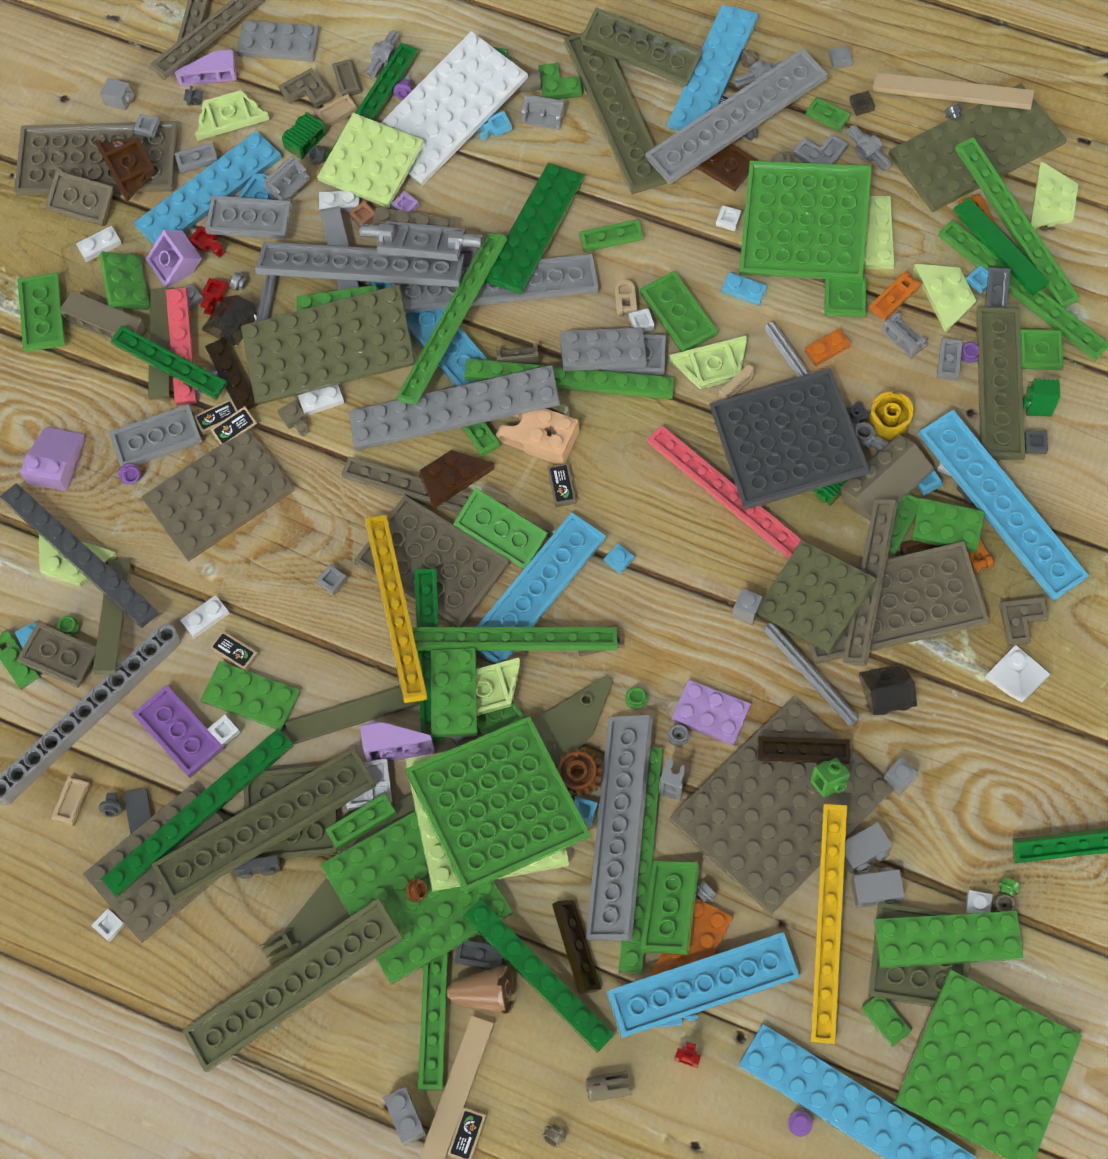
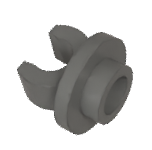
M190 86V89H185L184 101H187V105L190 106V102L195 105H201L203 91H192L193 86Z
M107 793L106 801L100 803L99 810L104 816L115 817L121 814L122 806L119 804V799H116L117 793Z

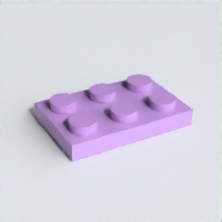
M688 680L671 721L734 746L751 704Z

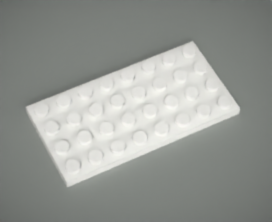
M472 31L381 122V124L423 139L424 145L407 174L420 186H423L528 79V74Z

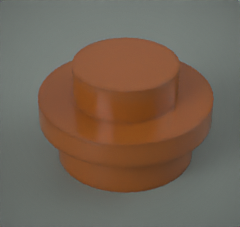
M418 878L411 879L406 887L408 899L411 902H419L427 895L426 883Z

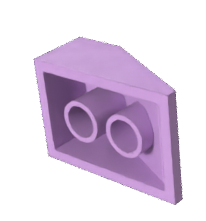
M45 427L25 456L20 470V474L25 482L30 485L67 492L86 437L85 434Z
M370 721L360 726L363 750L367 761L387 759V762L435 753L431 735L384 722L379 723L378 721Z

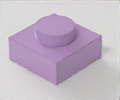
M405 191L391 203L393 210L412 213L420 206L419 202Z

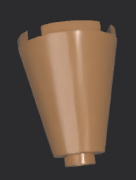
M502 965L452 980L451 984L447 987V997L454 1005L510 1014L514 1005V1001H510V994H514V981L511 969H507V965Z

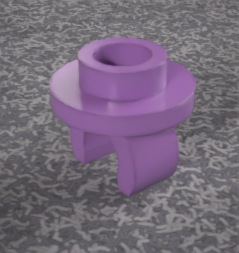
M402 79L400 83L396 84L394 94L398 99L404 100L413 91L409 85L411 80Z

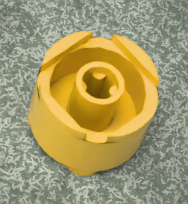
M884 392L874 399L868 423L877 431V436L888 442L894 440L899 434L904 437L909 431L913 419V404L907 396L901 393Z

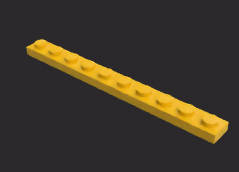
M387 515L365 518V525L404 703L427 700Z
M824 804L811 1031V1042L835 1044L847 805Z

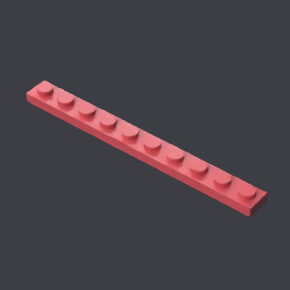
M661 425L647 439L649 445L786 558L789 559L801 539L761 506L744 510L736 486L664 426Z

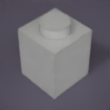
M107 78L100 92L105 105L122 110L127 109L134 97L129 83Z
M742 588L734 605L732 617L753 625L763 596Z
M900 758L886 772L883 779L894 787L893 791L900 796L915 781L918 772Z

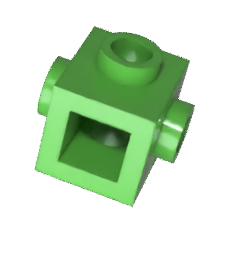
M838 758L830 761H823L815 766L810 782L824 798L833 793L842 792L847 787L850 772Z

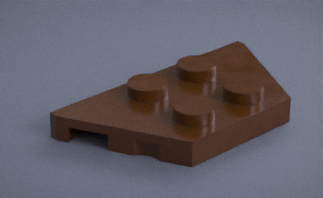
M128 138L127 140L113 139V142L104 143L101 140H96V146L125 200L129 201L154 174L155 169L138 138Z
M450 450L420 469V478L422 483L425 484L426 494L430 497L431 507L435 509L493 471L494 463Z

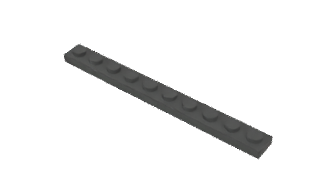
M17 483L0 495L1 500L141 628L158 615L157 610Z

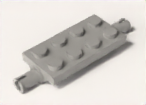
M386 221L385 224L380 225L362 223L360 226V237L378 238L377 253L458 261L461 249L464 246L481 248L483 243L482 235L466 234L465 228Z

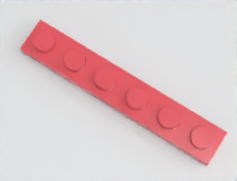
M186 287L166 290L171 352L194 363L188 291ZM173 378L176 406L197 403L196 390Z

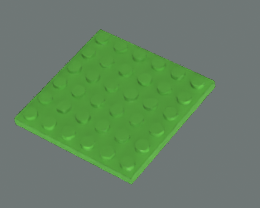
M750 161L739 274L863 281L872 166Z
M530 716L408 767L405 770L464 894L584 841L591 836Z
M416 811L321 864L324 874L350 917L379 898L403 935V941L375 959L390 985L395 984L478 935L479 933L463 916L480 899L501 920L512 915L511 908L494 881L465 894L461 886L432 892ZM413 878H418L427 885V895L419 902H411L406 894L407 884Z
M949 970L894 1103L1003 1159H1035L1082 1035L953 970Z

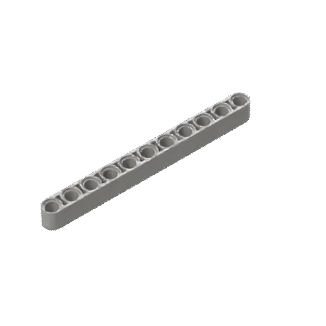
M165 624L160 626L118 665L117 674H108L0 775V791L5 788L7 789L5 794L0 796L1 805L12 803L179 646L180 636L172 625ZM167 635H173L171 639L164 640ZM151 650H157L155 654L148 655ZM135 665H140L139 669L132 671ZM124 680L120 686H115L117 681ZM103 695H108L104 701H99ZM91 710L87 717H82L84 712ZM74 726L71 732L66 733L68 727ZM58 741L54 748H49L52 742ZM41 757L38 763L32 764L35 758ZM19 773H24L21 779L15 780Z

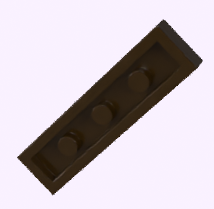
M224 338L206 345L205 348L220 378L228 383L225 388L236 409L240 410L245 406L249 410L258 406Z
M758 736V761L821 763L838 758L842 764L850 763V740Z
M565 900L553 903L552 907L578 993H593L601 990L575 901Z

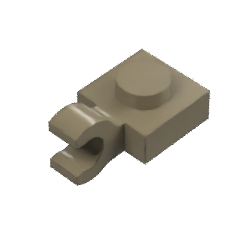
M295 400L277 410L278 415L288 429L295 426L301 436L309 433L304 423V420L307 419L306 415Z

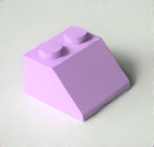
M163 230L146 257V261L164 287H170L192 274L202 259L182 230Z

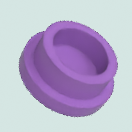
M975 343L963 345L961 359L967 363L978 361V345Z
M124 464L119 469V479L125 484H134L140 477V470L134 464Z
M795 1112L789 1117L788 1128L795 1136H806L812 1129V1119L805 1112Z

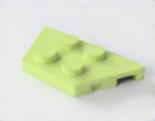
M239 90L203 101L202 113L198 121L199 127L195 136L197 141L267 121L269 116L266 111L263 112L258 107L257 103L249 99L243 91Z
M1041 162L1039 165L1030 221L1035 230L1037 227L1045 225L1048 228L1056 224L1072 222L1078 191V183L1044 162Z
M915 264L913 269L922 283V287L944 332L947 333L957 321L959 322L964 317L967 311H970L975 306L976 299L959 267Z
M747 336L671 354L669 359L699 389L723 384L732 380L741 371Z
M39 535L40 572L43 575L80 587L84 585L88 579ZM81 541L104 563L116 557L114 551Z
M519 658L476 669L477 716L512 706L520 667Z

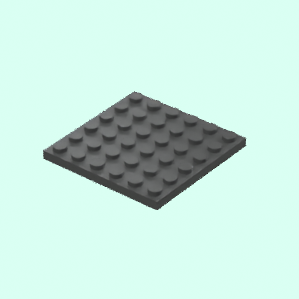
M831 368L709 404L744 510L869 474L867 462Z

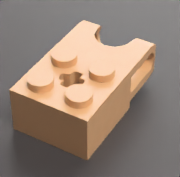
M541 409L514 415L521 422L516 426L502 425L496 433V437L501 443L523 450L531 456L559 465L566 462L580 431L577 419L548 409Z

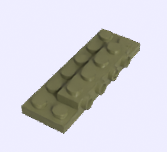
M597 7L580 38L581 44L681 86L688 85L702 56V51L685 45L677 39H671L658 31L647 29L642 24H635L628 21L625 17H618Z

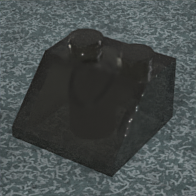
M238 295L224 297L204 324L202 330L219 339L224 338L225 342L237 347L243 339L241 326L253 323L257 318L255 304Z
M902 664L859 673L867 706L873 715H886L888 712L897 710L906 711L911 707L917 706L915 682Z

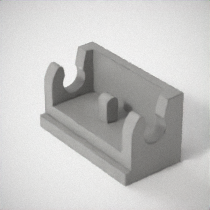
M526 94L521 111L523 113L521 123L560 130L564 116V101Z
M293 156L289 157L263 180L266 192L275 200L286 201L310 180L309 176L304 172L306 168Z
M897 312L884 322L882 332L912 359L927 347L928 342L926 341L928 339L926 337L920 338L902 321L901 314Z
M667 758L659 781V794L680 801L685 768L682 765L680 772L673 774L671 772L673 759Z

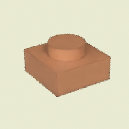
M363 201L349 211V216L360 227L362 223L370 224L375 212Z

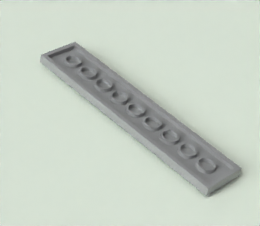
M801 49L645 153L646 159L670 185L825 81L828 74L804 49Z
M263 242L255 270L256 274L459 287L465 257L464 254H460L458 261L388 255L377 253L376 248Z
M584 254L541 259L522 295L484 282L471 306L598 293L599 288L593 255ZM463 267L461 280L469 267ZM391 283V286H400L406 313L446 309L458 288Z
M552 365L422 394L416 405L400 403L398 400L351 410L349 413L355 450L358 451L559 406L560 402L554 369Z
M650 715L609 717L586 931V939L589 941H632L653 717Z

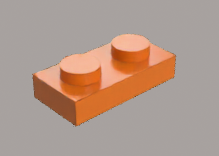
M838 328L805 347L804 352L817 367L850 348L851 342Z

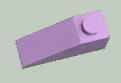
M233 50L213 51L175 71L179 86L237 81L236 60Z

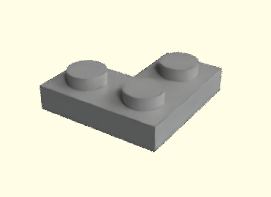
M832 134L821 147L803 138L793 150L792 156L803 163L835 164L846 151L848 143Z

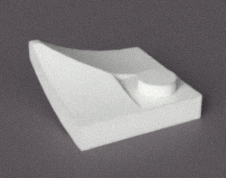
M1015 645L985 678L1012 698L1023 703L1049 677L1050 673Z
M387 759L363 762L375 781L376 787L346 804L347 810L360 809L384 793L392 805Z

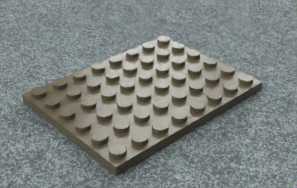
M794 698L782 707L669 818L682 833L770 915L820 866L824 804L847 805V839L894 790V787L852 749H850V763L843 764L850 772L847 787L840 793H833L824 798L810 782L814 767L820 763L758 761V736L839 739Z

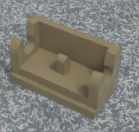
M533 343V348L500 351V346L496 347L497 361L539 365L537 343Z

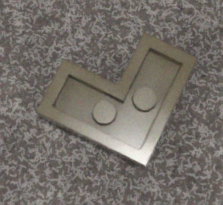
M312 68L279 85L280 92L289 104L304 95H307L315 107L332 99L331 93Z
M1044 598L1000 602L999 604L1007 646L1030 644L1031 637L1028 623L1043 622L1049 618Z

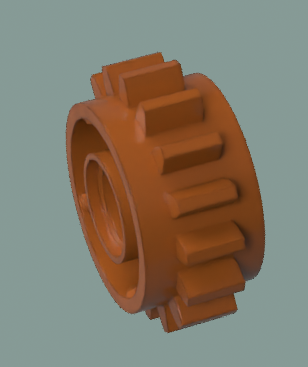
M575 748V751L571 753L566 751L567 755L564 757L560 756V762L555 764L571 797L577 795L579 798H582V795L585 794L589 797L592 790H598L597 783H602V779L599 777V775L603 774V770L599 768L601 766L600 760L595 761L596 756L594 753L589 756L587 749H584L583 752H579L578 748ZM576 770L584 771L582 776L573 777V773Z

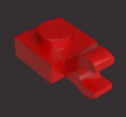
M200 226L188 239L194 247L204 253L210 249L219 258L225 253L221 249L223 245L216 241L217 236L206 234L203 226Z
M209 278L201 293L204 299L201 303V308H205L204 314L212 315L214 313L215 302L221 303L229 289L228 282Z
M687 1042L683 1049L678 1048L674 1061L697 1068L701 1055H698L697 1050H695L696 1044Z

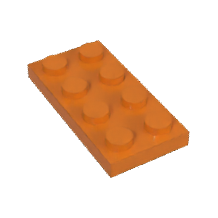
M696 898L688 955L661 953L650 976L715 955L733 917Z

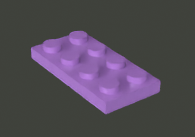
M168 685L132 713L189 778L224 749L219 741Z

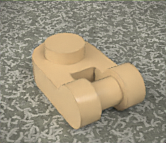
M621 280L615 285L617 316L637 311L635 286L629 280ZM630 301V305L622 306V302Z

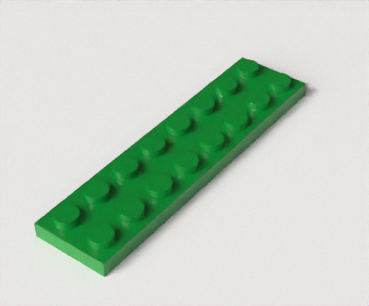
M547 163L506 237L507 241L485 279V283L520 295L523 294L584 181V174Z

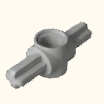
M396 30L390 31L384 41L376 42L373 45L370 53L372 62L366 70V75L370 78L376 77L380 69L386 66L394 54V46L400 38V34Z
M764 61L755 62L750 67L748 73L733 78L735 87L740 88L749 85L782 62L773 65Z
M853 125L847 130V134L856 143L858 156L863 161H874L883 171L891 167L892 163L882 153L883 146L877 136L864 135L857 126Z
M867 422L852 423L861 449L873 447L881 451L890 443L877 436L878 432L874 430L871 424ZM859 434H865L868 437H861Z

